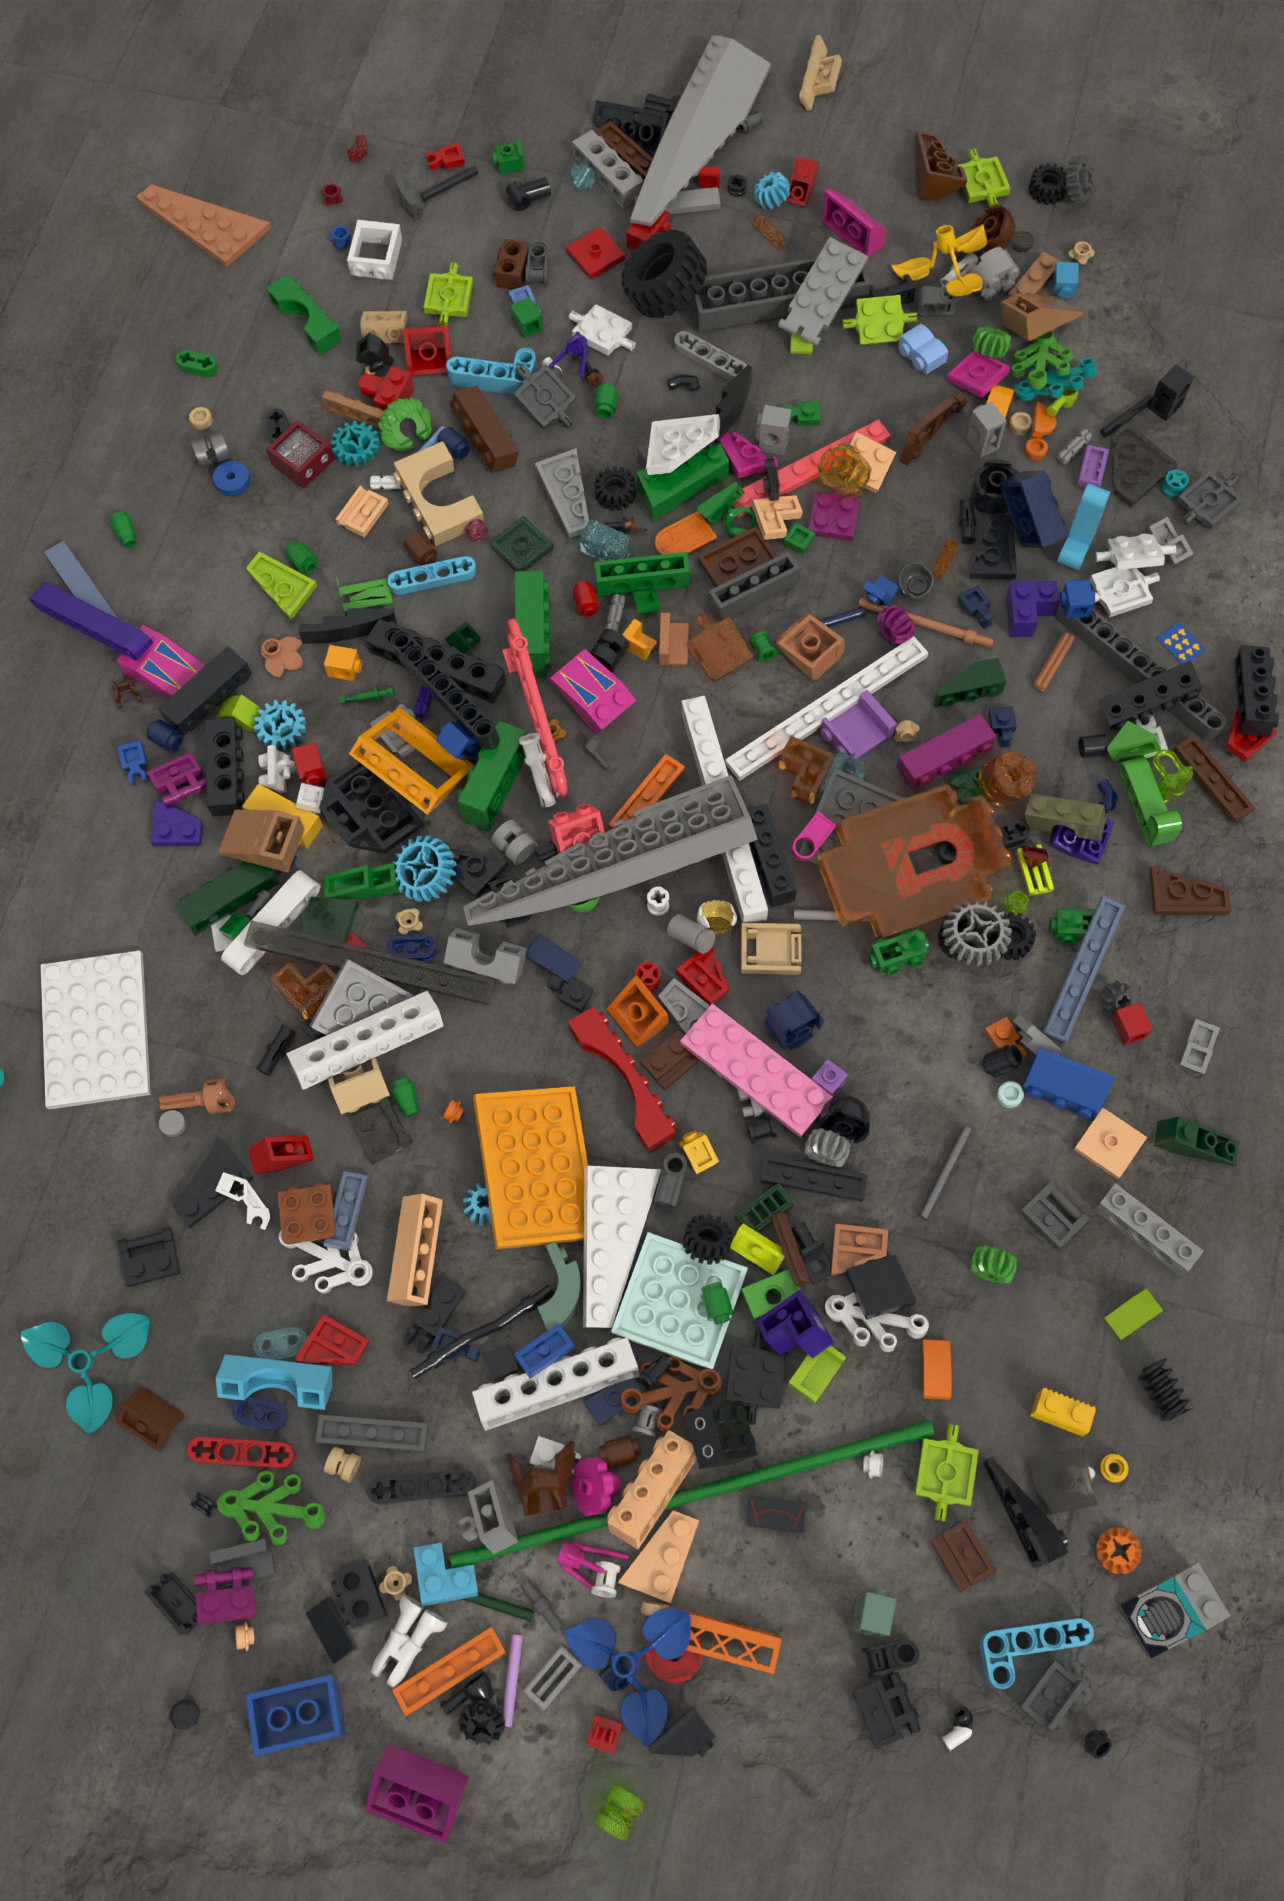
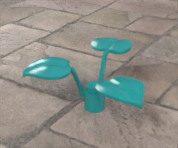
M137 1313L122 1314L112 1318L105 1324L102 1330V1337L109 1344L91 1352L77 1350L70 1353L68 1350H65L70 1345L71 1336L68 1329L57 1322L42 1323L21 1332L23 1346L29 1357L36 1364L45 1368L57 1367L62 1362L64 1354L68 1358L69 1368L74 1372L81 1373V1377L85 1380L87 1386H77L70 1392L66 1400V1409L70 1418L86 1433H93L100 1428L107 1420L113 1406V1395L110 1388L104 1383L92 1386V1382L87 1375V1372L94 1366V1357L111 1348L117 1357L123 1359L133 1358L140 1354L148 1340L150 1319Z

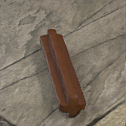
M778 1212L771 1217L794 1285L801 1287L809 1283L810 1279L785 1213Z

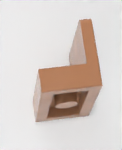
M661 613L659 666H687L689 624L670 623V613Z

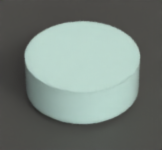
M1013 1081L1004 1082L997 1091L998 1102L1006 1108L1017 1107L1024 1097L1022 1087Z

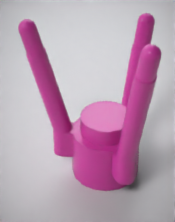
M575 1541L574 1544L564 1543L557 1563L563 1565L562 1571L571 1574L591 1590L592 1586L595 1585L574 1568L579 1570L581 1565L599 1573H604L605 1570L603 1567L584 1559L585 1553L581 1551L628 1560L630 1556L617 1551L583 1545Z

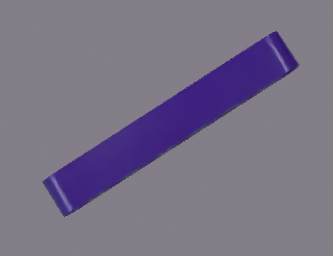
M44 582L29 598L30 602L41 612L135 661H138L153 644L150 637L138 628L48 582Z

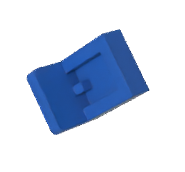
M879 576L875 584L867 580L863 590L866 592V598L876 605L881 603L888 606L899 590V586Z

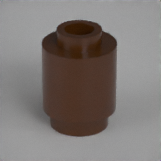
M630 1434L605 1441V1445L599 1446L602 1461L606 1462L607 1468L612 1467V1469L637 1462V1455L641 1454L637 1438L632 1439Z

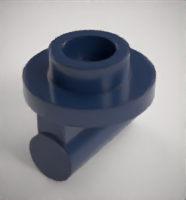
M612 1663L598 1674L611 1691L623 1690L630 1683L627 1678L618 1677L614 1673Z

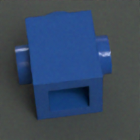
M1079 579L1066 581L1063 591L1059 592V603L1064 607L1065 618L1089 617L1095 602V591L1091 589L1090 581Z

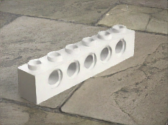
M425 991L286 1054L293 1072L304 1090L433 1032L444 1025L438 1007L428 991Z
M628 1337L624 1339L615 1338L607 1342V1345L598 1348H586L581 1354L573 1357H561L531 1379H529L526 1373L521 1375L512 1374L499 1383L484 1384L472 1393L481 1423L485 1431L603 1390L608 1386L639 1377L640 1374ZM605 1360L614 1361L609 1367L601 1366V1363ZM584 1368L588 1370L584 1376L575 1375L579 1369ZM554 1378L562 1379L558 1385L553 1386L549 1384ZM536 1387L534 1393L530 1395L524 1394L526 1388ZM502 1396H510L507 1403H498Z

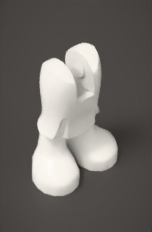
M403 1594L399 1602L401 1613L395 1628L391 1629L390 1636L377 1655L371 1669V1673L379 1677L391 1658L398 1663L387 1681V1684L392 1688H396L402 1682L414 1658L422 1651L421 1646L429 1635L435 1632H442L448 1624L440 1615L431 1610H425L412 1636L408 1635V1630L425 1607H422L420 1602L406 1594Z

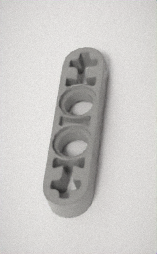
M681 331L675 335L674 348L678 353L728 381L735 378L747 366L741 360L690 332ZM698 350H706L708 354L700 356L696 352ZM716 360H724L726 364L718 366L714 362Z

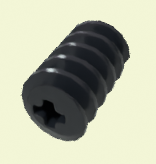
M1166 1358L1142 1369L1143 1372L1138 1377L1139 1381L1148 1380V1383L1143 1388L1144 1391H1154L1149 1400L1159 1401V1404L1154 1408L1155 1411H1165L1160 1418L1161 1421H1169L1193 1409H1185V1406L1190 1402L1189 1398H1179L1184 1389H1174L1173 1387L1179 1381L1178 1378H1168L1173 1369L1162 1367L1167 1362Z

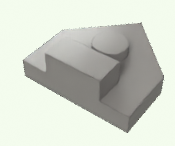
M1018 1015L1013 1022L1022 1029L1019 1032L1023 1037L1021 1042L1033 1053L1037 1054L1040 1048L1058 1055L1062 1052L1061 1048L1022 1015Z

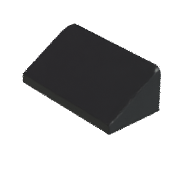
M331 1597L325 1598L306 1613L333 1664L358 1649Z

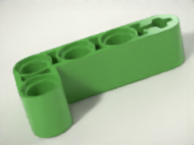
M1143 756L1120 762L1119 774L1146 844L1152 847L1173 842L1182 828L1181 817L1177 810H1167L1148 760Z

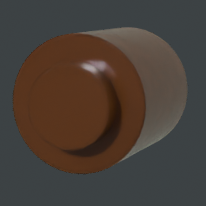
M414 531L405 538L403 547L420 566L436 561L437 550L420 531Z

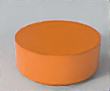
M1031 438L1025 445L1024 453L1030 460H1042L1047 454L1048 444L1041 438Z

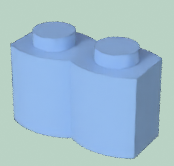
M923 324L917 325L901 335L898 348L901 355L912 360L915 369L927 375L947 362L949 351L939 339L934 338L931 331Z

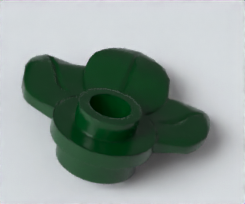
M977 767L970 772H958L949 781L951 786L958 788L957 801L959 805L969 804L977 800L978 804L987 810L995 797V792L991 787L992 775L985 768ZM976 776H981L984 780H978Z

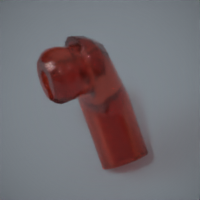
M364 135L356 137L357 148L351 147V150H347V157L352 162L360 161L368 153L367 141Z

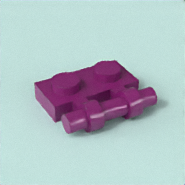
M191 752L147 771L148 778L158 794L165 791L169 792V794L161 797L165 806L173 802L177 804L182 801V798L193 793L194 795L202 792V789L207 787L206 777L198 781L196 780V777L203 774ZM185 782L189 784L181 789H176V786Z
M241 1566L232 1567V1570L215 1572V1569L206 1570L204 1574L194 1575L195 1587L207 1585V1592L196 1593L197 1625L256 1617L254 1585L242 1587V1580L253 1579L252 1567L241 1569ZM233 1583V1588L216 1590V1584Z

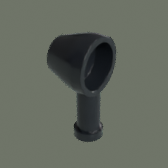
M486 1672L479 1674L467 1683L462 1690L448 1700L442 1701L440 1705L447 1716L450 1715L454 1709L468 1699L473 1702L489 1701L494 1696L489 1676Z

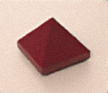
M1022 846L1021 848L1023 857L1031 869L1048 860L1049 856L1046 849Z

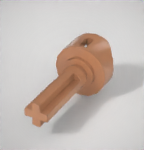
M226 1078L207 1080L201 1091L160 1096L159 1107L160 1110L165 1111L205 1106L210 1114L233 1111L235 1098L225 1085Z

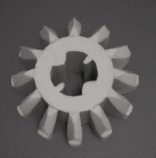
M815 1129L807 1139L804 1152L810 1159L815 1160L816 1163L832 1168L842 1167L850 1153L851 1144L845 1137H841L839 1133H834L831 1130Z

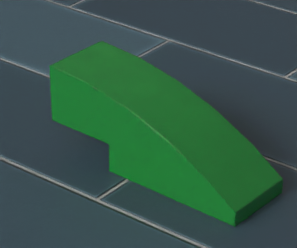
M394 863L374 868L364 865L323 876L324 897L326 900H352L401 893L398 890L401 883L396 880L398 875L395 869L397 866Z

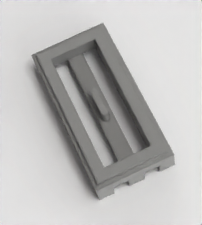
M561 1645L523 1692L545 1711L583 1665ZM561 1655L566 1657L539 1691L534 1694L531 1690ZM571 1662L574 1667L549 1697L542 1702L540 1700L541 1696Z

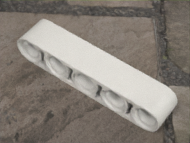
M301 870L294 873L225 949L221 956V961L238 974L245 975L319 893L321 885Z

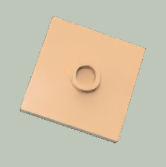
M1102 1108L1074 1148V1151L1118 1180L1147 1137L1105 1108Z

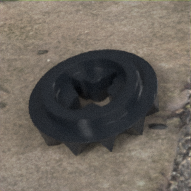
M474 1701L465 1706L460 1714L459 1731L464 1732L466 1740H474L476 1746L480 1742L486 1743L489 1746L492 1741L499 1740L504 1731L505 1717L502 1711L491 1702ZM488 1719L486 1728L484 1726L476 1728L477 1721L481 1723Z

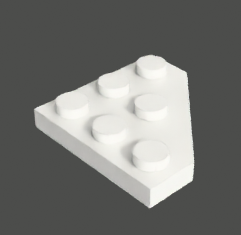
M719 414L652 421L646 465L648 475L671 473L719 437Z

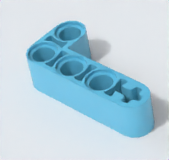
M530 348L518 350L515 355L514 364L465 357H452L446 364L449 382L455 387L469 388L478 386L482 391L511 395L524 382V379L516 372L520 365L523 364L530 374L537 372L535 352Z
M1088 483L1057 563L1079 571L1096 533L1110 496V491Z
M1071 1619L984 1633L979 1640V1649L986 1682L996 1689L1009 1688L1015 1680L1012 1656L1085 1646L1094 1637L1092 1625L1085 1619ZM1047 1628L1053 1629L1056 1634V1641L1053 1645L1047 1644L1044 1639V1632ZM1077 1628L1084 1631V1635L1079 1637H1066L1064 1632L1076 1630ZM1019 1632L1025 1633L1028 1637V1645L1025 1649L1019 1648L1016 1644V1636ZM991 1636L998 1638L1000 1641V1650L995 1654L987 1646L988 1639ZM998 1666L1002 1667L1006 1672V1679L1001 1684L997 1683L993 1677L994 1669Z

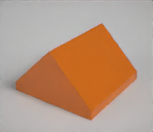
M635 976L607 1008L608 1012L636 1047L641 1046L668 1026L667 1012L638 976Z

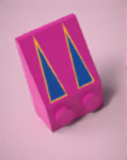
M144 625L139 630L150 637L153 641L152 646L138 661L123 654L117 659V663L125 676H129V678L168 698L174 695L206 666L164 635Z
M586 649L581 651L549 678L594 734L604 729L636 701L625 685Z

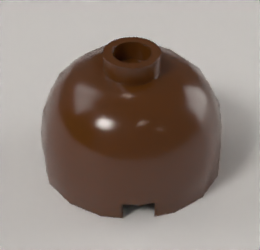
M992 205L984 210L986 213L981 218L978 216L972 226L973 230L983 224L987 244L982 249L986 251L996 247L1003 249L1007 246L1015 234L1016 227L1014 218L1002 205Z

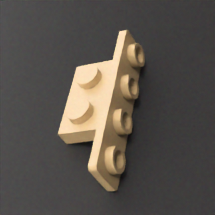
M821 35L815 37L806 74L803 78L802 89L799 92L800 101L804 104L807 111L812 110L816 95L834 92L842 63L839 54L826 57L827 48Z

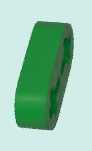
M183 350L176 356L177 365L184 373L212 377L218 372L216 360L212 355Z

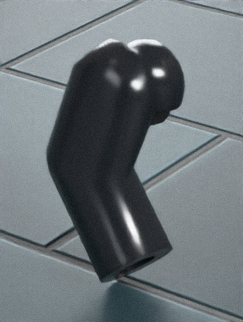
M681 374L667 379V385L670 390L688 385L689 391L700 388L699 378L695 375Z

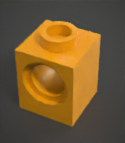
M330 645L324 662V668L328 677L355 682L357 673H360L362 670V659L359 658L356 649Z

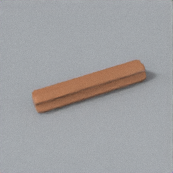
M1068 632L1062 634L1034 682L1033 687L1040 692L1045 691L1073 643L1074 636Z

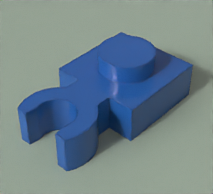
M139 740L117 746L122 769L124 771L130 770L127 776L129 783L133 786L136 785L134 779L137 775H141L142 780L148 782V775L142 770L143 766L148 765L143 742Z

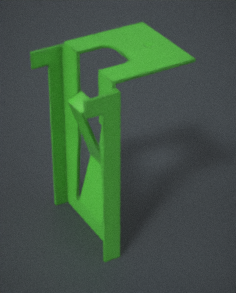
M336 577L338 595H340L342 610L345 611V616H347L348 608H378L393 605L387 578L339 587ZM360 592L353 596L349 595L351 602L343 604L342 595ZM368 597H386L379 599L362 600Z

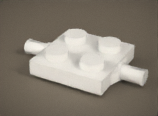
M596 304L584 316L574 311L569 314V320L578 323L572 331V336L577 331L580 332L587 339V345L609 356L619 346H623L630 351H633L636 343L626 338V335L632 329V322Z
M1140 534L1134 537L1118 536L1107 540L1108 551L1095 552V561H1111L1115 564L1117 570L1164 565V555L1176 554V545L1161 546L1158 544L1154 534Z
M1114 567L1091 575L1089 581L1095 590V602H1100L1110 618L1151 604L1153 597L1148 590V585L1159 582L1160 577L1157 572L1143 576L1137 568L1117 570Z

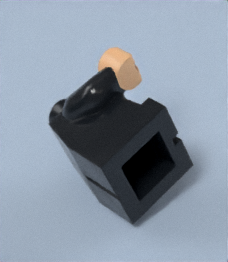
M369 332L357 342L356 361L368 365L366 366L365 374L375 375V372L383 368L385 364L388 366L393 364L394 358L389 356V347L378 336Z

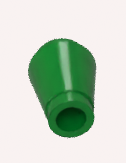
M124 511L113 514L110 517L111 528L124 547L134 546L137 541L131 516Z
M410 1077L391 1083L392 1090L390 1092L404 1117L418 1114L415 1083L411 1081Z

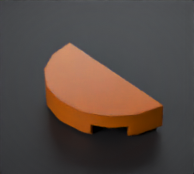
M1038 401L1034 406L1032 437L1042 438L1043 435L1052 434L1057 422L1055 416L1052 417L1047 414L1046 409L1048 407Z

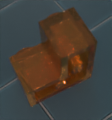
M790 736L781 753L779 768L796 775L792 784L791 797L813 807L833 768L835 754Z
M289 962L271 976L270 979L278 992L306 1020L319 1009L336 978V974L326 964H323L305 979Z

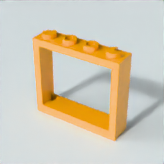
M400 707L360 735L349 753L427 815L461 787L467 780L470 769L472 767L475 768V765L466 759H455L436 741L438 737ZM398 723L401 726L398 728L394 724ZM391 729L448 773L451 778L436 789L375 740ZM366 750L365 754H362L360 751ZM425 798L430 800V805L424 802Z

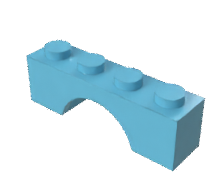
M225 1354L216 1376L217 1397L245 1400L249 1395L258 1390L281 1388L290 1392L295 1397L298 1407L322 1410L326 1408L333 1386L331 1366Z

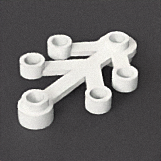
M281 1231L279 1233V1240L284 1247L290 1249L298 1247L321 1259L305 1266H295L292 1270V1276L296 1281L304 1282L310 1275L335 1267L345 1271L329 1278L325 1276L319 1277L315 1282V1288L321 1294L329 1293L332 1287L348 1282L354 1286H364L373 1276L371 1265L361 1259L357 1246L359 1238L356 1232L351 1250L348 1251L350 1261L341 1257L339 1249L327 1247L328 1250L311 1241L287 1245L282 1241ZM304 1269L305 1275L301 1278L297 1277V1271ZM363 1269L364 1275L360 1278L356 1277V1271ZM322 1281L328 1282L326 1289L319 1288V1284Z
M854 1292L846 1297L833 1295L825 1303L826 1315L835 1322L841 1321L853 1336V1342L857 1346L867 1345L870 1333L866 1328H859L852 1317L863 1320L879 1341L880 1348L885 1352H891L895 1349L897 1339L893 1334L886 1333L879 1323L906 1328L908 1335L915 1339L924 1337L929 1328L928 1320L919 1314L905 1317L887 1313L866 1320L861 1308L853 1306L858 1303ZM834 1305H840L843 1309L838 1310ZM914 1321L920 1322L923 1326H916ZM863 1334L866 1339L860 1340L857 1335ZM884 1340H890L893 1345H886Z

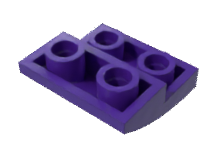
M1106 818L1100 841L1076 837L1075 832L1071 828L1056 825L1049 846L1074 858L1097 865L1102 857L1114 822Z

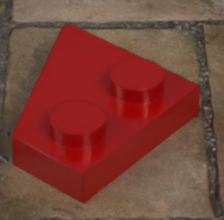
M714 945L707 953L697 952L676 969L675 974L710 1006L718 1002L729 991L727 981L722 975V967L720 962H717L714 953Z

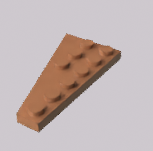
M152 184L136 196L141 206L226 267L272 229L270 222Z

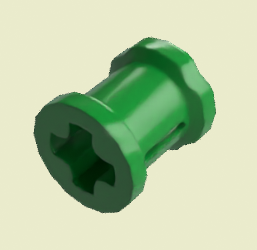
M767 631L755 633L749 639L750 645L758 653L757 658L759 662H767L777 655L778 651L776 647L771 645Z

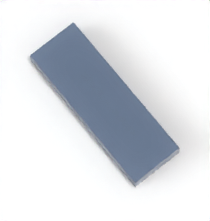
M343 1171L333 1206L336 1235L333 1238L324 1239L325 1247L346 1251L351 1250L369 1175Z

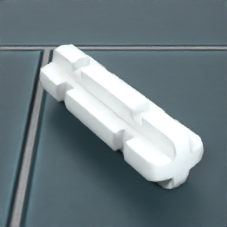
M371 476L370 487L373 490H380V487H383L384 490L402 489V485L398 486L393 476H383V478Z

